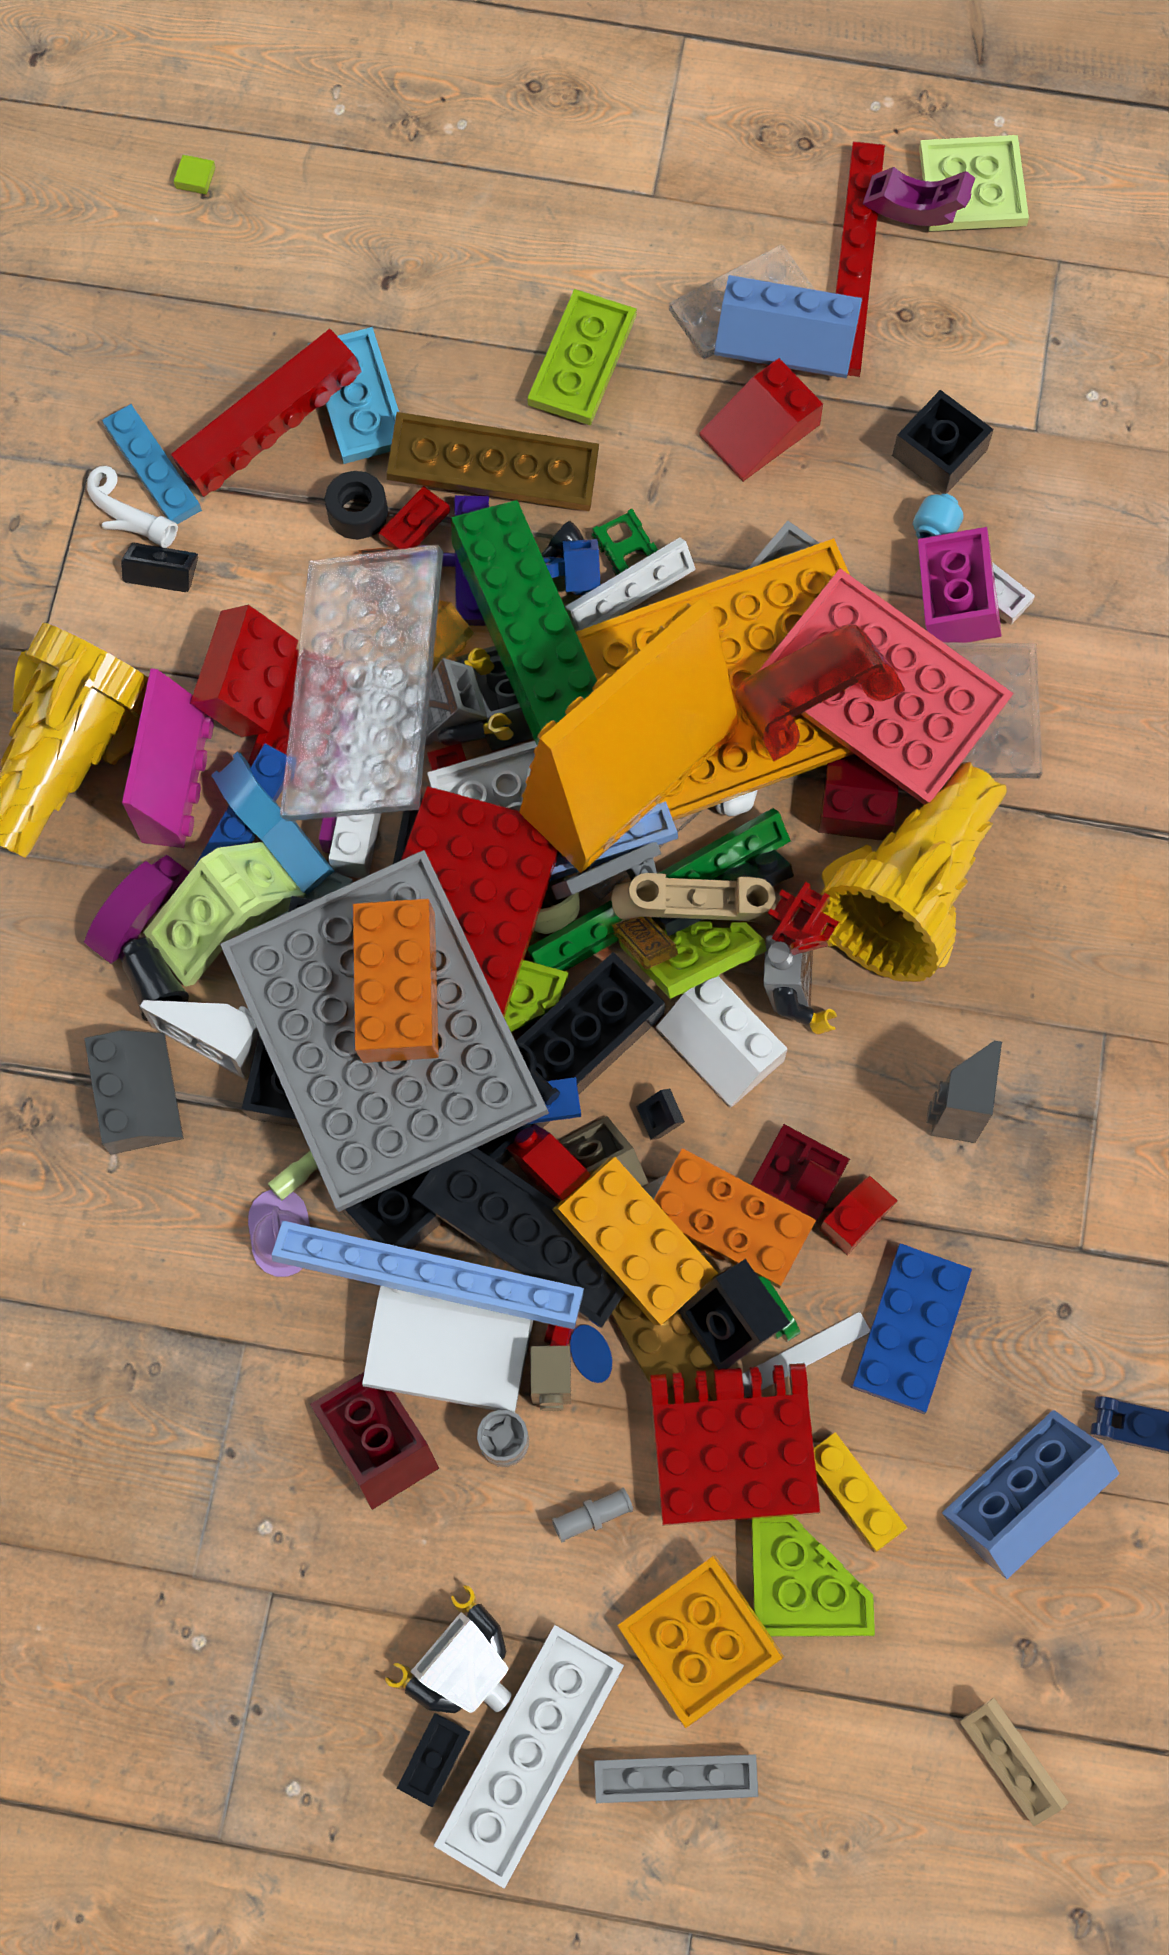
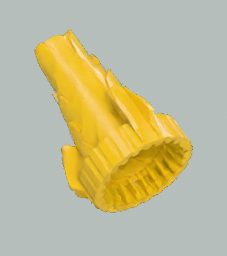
M48 623L41 624L28 650L21 652L18 658L14 675L12 712L18 716L9 732V736L12 739L1 759L0 846L24 858L33 849L53 810L59 811L69 793H74L78 789L92 764L97 765L103 756L104 761L115 765L120 758L134 749L149 678L108 652Z
M971 762L961 763L931 802L921 807L920 810H914L895 834L891 832L887 835L876 851L872 852L871 846L864 845L828 865L821 875L825 887L820 894L827 893L830 895V901L823 913L839 922L830 936L836 946L844 951L852 960L860 963L862 967L874 971L880 976L889 977L900 982H921L926 980L927 977L930 978L934 975L938 968L945 967L949 962L956 936V908L953 904L968 883V880L964 877L976 859L974 853L993 825L989 820L1007 793L1006 785L994 781L987 772L973 767Z

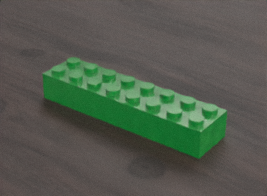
M518 500L451 517L452 546L536 745H538L539 738L537 736L539 732L550 721L554 720L558 723L566 716V709L575 699L580 696L584 699L593 692L592 688L597 679Z

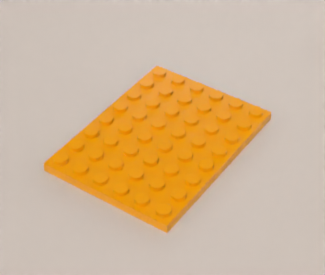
M834 538L576 631L598 681L604 674L609 673L612 676L621 668L619 666L620 662L630 651L636 649L639 652L647 645L646 640L658 627L662 626L666 629L674 622L672 620L673 616L684 604L689 603L692 606L703 597L713 606L739 723L732 738L660 802L666 801L673 821L854 754L754 681L756 673L836 572L841 568L849 574Z

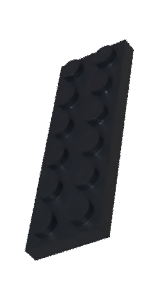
M474 1148L431 1168L411 1196L413 1200L519 1273L584 1288L579 1314L599 1328L604 1326L625 1293L552 1210L558 1205L556 1202L478 1148Z

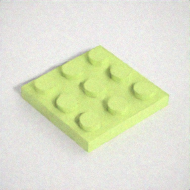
M1018 135L920 141L919 153L923 181H940L964 171L969 172L975 177L971 190V199L965 208L957 210L953 223L928 226L929 231L1027 226L1029 214Z

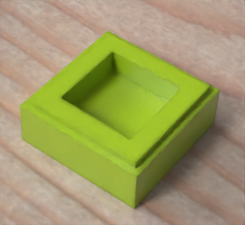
M182 155L174 179L175 188L207 195L216 168L214 161Z

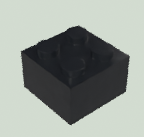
M939 390L897 434L892 456L939 492L947 494L986 453L994 429L942 390Z
M746 1259L714 1278L677 1310L718 1370L728 1369L790 1324L781 1307L773 1299Z

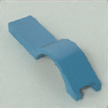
M237 751L232 756L234 758L232 762L221 772L216 770L212 774L215 783L233 811L263 841L301 891L305 894L311 893L334 872V869L294 819L266 793L252 774L251 765Z

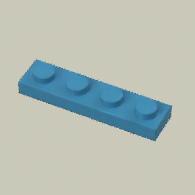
M132 404L102 420L105 429L167 519L179 524L202 511L200 503Z

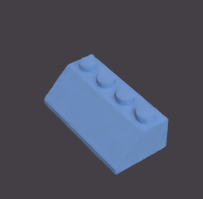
M729 275L722 303L714 355L767 365L780 358L790 369L847 379L862 298Z
M1053 1410L948 1506L942 1514L988 1565L1008 1579L1120 1473L1102 1443Z

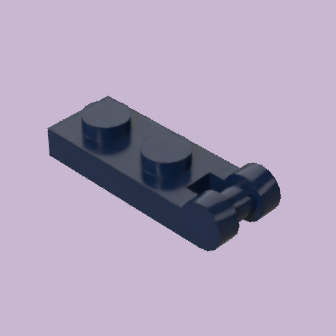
M1096 1397L1094 1409L1098 1412L1096 1423L1091 1425L1090 1436L1169 1454V1412L1121 1402L1109 1397ZM1113 1414L1122 1416L1120 1429L1111 1426Z

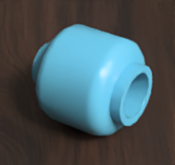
M949 494L930 495L923 500L914 517L913 527L916 531V536L918 539L957 532L962 524L964 514L958 505V501Z

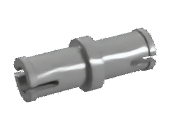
M623 1487L619 1491L594 1502L591 1499L583 1502L582 1507L560 1517H555L552 1519V1522L562 1543L593 1528L594 1531L602 1529L603 1523L628 1512H633V1506Z

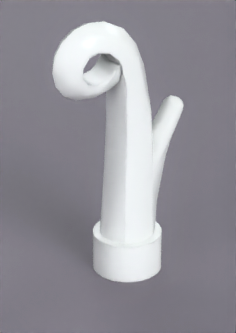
M99 466L89 474L87 491L90 498L99 508L116 519L103 522V529L137 533L149 538L150 541L163 548H167L172 544L178 531V526L175 522L163 516L156 517L108 496L117 484V474L114 469L108 466ZM107 477V482L99 487L100 481Z

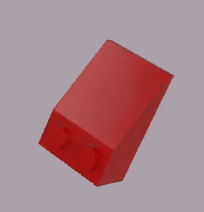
M778 358L753 376L700 431L699 436L744 482L820 426L823 403Z

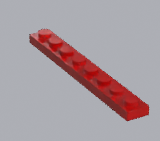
M854 141L851 150L836 294L862 298L847 375L860 377L878 213L863 205L872 175L883 170L885 145Z

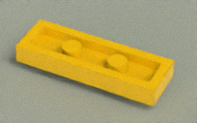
M836 1432L814 1448L817 1476L875 1553L908 1528Z

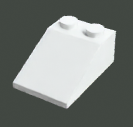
M143 1000L140 1008L153 1029L164 1033L171 1039L245 1080L250 1074L259 1037L258 1029L248 1008L240 1006L239 1009H236L228 1004Z

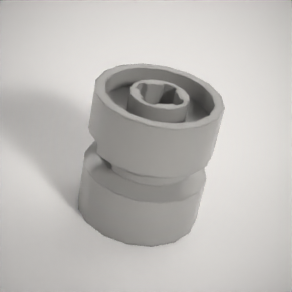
M497 1410L489 1413L482 1419L478 1427L477 1440L482 1455L487 1461L497 1467H509L520 1462L525 1457L529 1448L528 1431L522 1418L510 1410Z

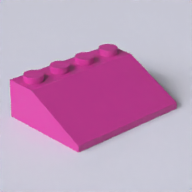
M152 668L149 673L122 803L142 843L184 848L186 837H191L193 833L194 817L191 815L193 804H198L200 799L201 785L197 781L199 772L205 771L207 751L204 750L206 739H211L214 720L190 704L192 694L158 669Z

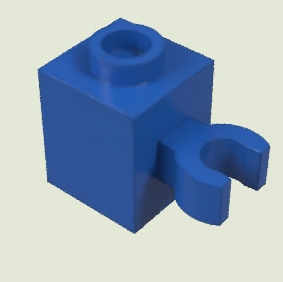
M597 539L563 541V558L543 557L552 578L565 576L566 592H573L575 595L582 596L601 585Z

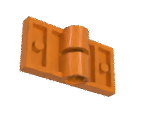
M684 1148L681 1149L653 1199L689 1240L695 1242V1245L701 1251L719 1261L726 1263L730 1261L735 1265L746 1259L759 1277L767 1278L772 1285L779 1289L816 1222L810 1216Z

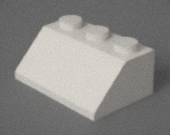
M719 976L709 979L685 992L656 1026V1030L729 1108L734 1106L782 1064L787 1053L786 1046Z

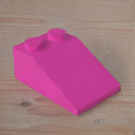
M982 527L918 539L925 626L927 631L947 646L1002 637L988 528Z

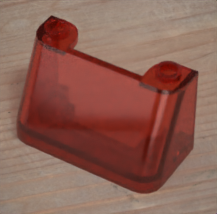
M847 624L745 678L739 683L735 697L761 750L774 762L792 752L799 743L800 733L793 717L858 682L866 696L875 701L888 700L905 691V688L896 671L864 629L856 625Z

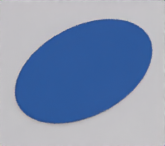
M589 1325L578 1326L573 1331L570 1340L573 1361L586 1379L594 1383H602L609 1378L612 1371V1355L608 1343L594 1327Z

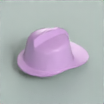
M268 1190L253 1201L249 1210L248 1226L252 1252L256 1263L264 1272L275 1277H288L300 1272L303 1268L273 1262L272 1252L282 1221L310 1227L308 1212L304 1201L296 1193L292 1192L281 1201L272 1190Z

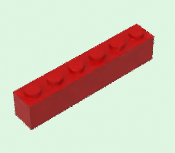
M328 329L170 455L180 471L199 493L205 497L211 491L219 489L224 481L236 471L248 466L250 461L264 449L272 447L277 439L289 429L297 427L313 410L325 405L330 397L342 387L350 385L362 372L355 355L331 329Z

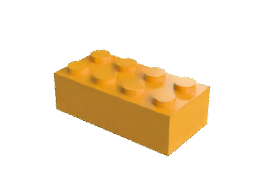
M616 1157L607 1159L583 1184L552 1209L653 1325H662L718 1273Z

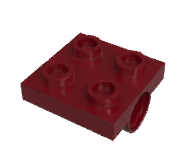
M783 1124L751 1185L815 1219L816 1222L813 1225L815 1227L850 1158Z

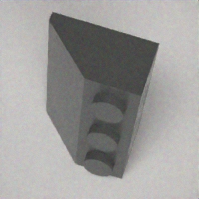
M120 1030L84 1038L101 1141L109 1154L113 1155L184 1139L165 1034Z
M994 1040L952 1069L946 1082L940 1081L938 1092L935 1091L933 1101L929 1102L926 1123L932 1124L931 1136L976 1143L993 1115L1002 1047L1001 1041Z

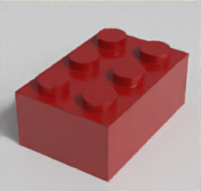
M249 604L222 610L190 704L240 737L269 733L299 640Z

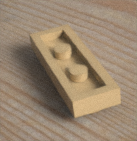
M995 1698L986 1702L960 1721L1033 1826L1058 1813L1069 1803Z

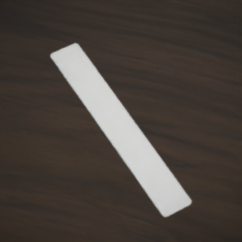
M858 1312L756 1366L759 1367L762 1376L761 1390L774 1384L772 1379L774 1365H783L785 1378L789 1376V1364L805 1363L808 1366L868 1334L870 1328L862 1314ZM749 1371L742 1374L745 1398L751 1396Z

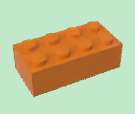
M415 899L353 904L356 1053L363 1063L439 1058L435 912L430 900Z

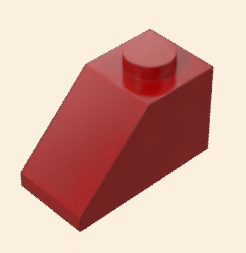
M536 1124L520 1131L516 1135L514 1142L506 1148L530 1181L562 1201L591 1176L588 1170L550 1132Z
M869 1176L852 1190L827 1216L821 1225L820 1231L848 1256L898 1200L875 1179Z

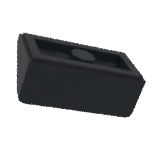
M131 543L121 560L122 580L125 583L188 592L192 585L198 554Z

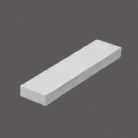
M682 538L676 539L565 606L575 631L622 615L696 570L686 541Z

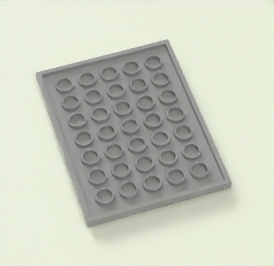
M425 850L220 944L338 1212L549 1114ZM429 899L435 912L439 1058L363 1063L355 1051L353 904Z

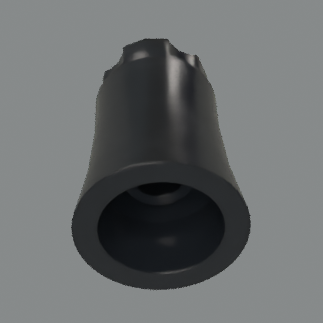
M150 938L134 939L122 947L119 958L123 963L122 968L136 996L143 1020L148 1021L140 1008L143 1000L188 1002L189 994L177 981L164 961L159 949L155 948Z

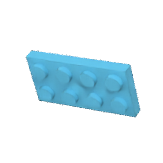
M373 327L338 336L355 355L362 371L350 385L342 387L326 403L343 464L391 451L396 413L399 410Z

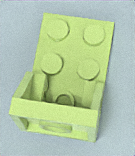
M263 842L220 847L199 860L143 933L147 938H150L155 948L159 949L163 959L182 984L190 986L198 981L223 950L220 945L221 943L277 918L289 910L292 896L304 898L306 894L301 891Z

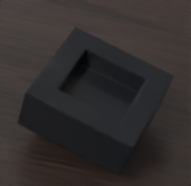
M671 1089L660 1090L636 1106L650 1140L663 1137L685 1122Z

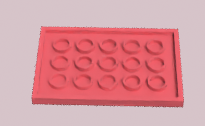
M841 568L754 677V681L924 805L930 803L937 793L940 792L1014 694Z

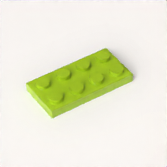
M574 289L528 395V406L591 426L636 319L637 308Z

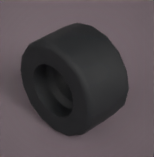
M350 471L337 476L328 485L324 501L329 523L338 534L345 538L359 540L369 538L381 530L386 523L388 506L384 487L376 477L367 472ZM353 499H365L370 502L362 511L351 512L343 508L347 502Z

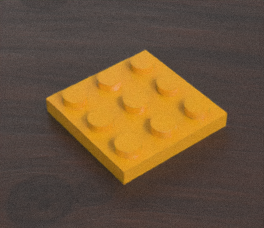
M715 1555L617 1625L685 1728L689 1727L785 1657Z

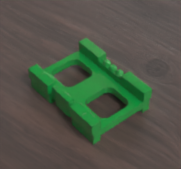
M633 509L628 510L626 514L600 527H594L593 533H591L592 539H597L600 552H604L608 561L613 566L612 571L615 576L629 568L624 560L626 555L636 550H642L646 557L658 551L654 542L650 543V539ZM620 523H625L632 536L619 543H614L607 530Z

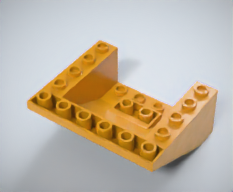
M703 597L692 606L689 603L684 604L673 616L672 620L674 622L666 629L660 626L653 631L646 640L647 645L639 652L636 649L630 651L620 662L619 666L621 668L612 676L609 673L604 674L594 684L593 692L584 699L580 696L575 699L566 709V716L558 723L554 720L550 721L537 736L539 743L533 751L535 757L529 766L531 772L525 780L527 786L521 795L523 800L519 813L580 873L585 871L731 739L739 721L713 606Z

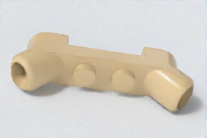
M644 873L636 876L632 881L615 885L611 898L613 911L623 920L637 917L752 921L764 926L771 925L776 921L770 917L768 912L770 908L775 910L781 900L771 884L760 878L739 877L737 881L666 878V874Z

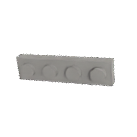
M756 1754L594 1761L596 1803L758 1797Z

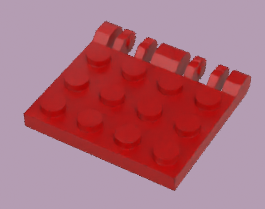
M805 1363L789 1364L791 1395H786L783 1365H774L772 1379L775 1385L776 1396L761 1397L762 1376L759 1367H749L751 1398H744L741 1368L714 1370L716 1401H708L705 1371H696L695 1387L698 1391V1402L684 1403V1378L681 1373H672L674 1404H668L666 1374L650 1375L662 1526L820 1513Z

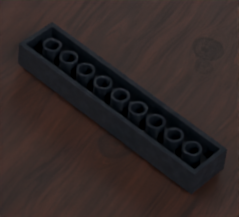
M612 952L515 1042L528 1046L534 1052L537 1060L536 1071L546 1081L576 1077L579 1095L664 1016L665 1002ZM550 1121L533 1124L544 1128ZM533 1124L523 1125L476 1148L503 1166L512 1158L506 1148L514 1142L516 1135L520 1131L531 1127ZM429 1170L342 1210L344 1215L368 1240L412 1250L444 1221L411 1198Z

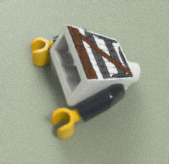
M464 1585V1590L470 1595V1600L467 1603L459 1604L454 1596H451L455 1609L461 1613L412 1670L400 1663L393 1664L403 1672V1678L399 1683H395L389 1677H385V1681L393 1688H405L406 1695L430 1711L455 1714L463 1708L472 1713L484 1701L492 1710L499 1712L507 1705L512 1695L511 1692L499 1683L509 1669L503 1661L507 1652L499 1623L482 1604H476V1596L472 1588Z

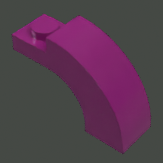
M895 167L872 175L863 205L885 217L907 224L920 226L946 225L953 223L957 210L965 208L969 203L975 177L969 172L964 171L940 181H923L909 177Z
M165 855L152 865L147 861L143 862L115 888L104 902L89 927L84 943L110 964L119 959L122 947L126 943L138 939L143 927L151 916L171 898L190 872L168 855Z

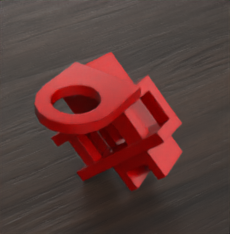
M807 882L804 883L796 897L781 890L779 893L781 900L775 910L770 908L768 912L772 919L780 923L771 939L787 944L792 955L827 947V941L839 923L823 913L830 901V895L827 893L823 895L810 889L811 884Z

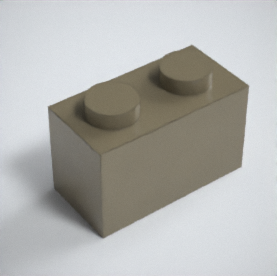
M531 1346L533 1405H540V1410L561 1411L563 1410V1404H571L570 1346Z

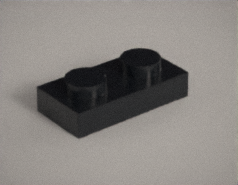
M434 1713L397 1789L433 1808L471 1732Z

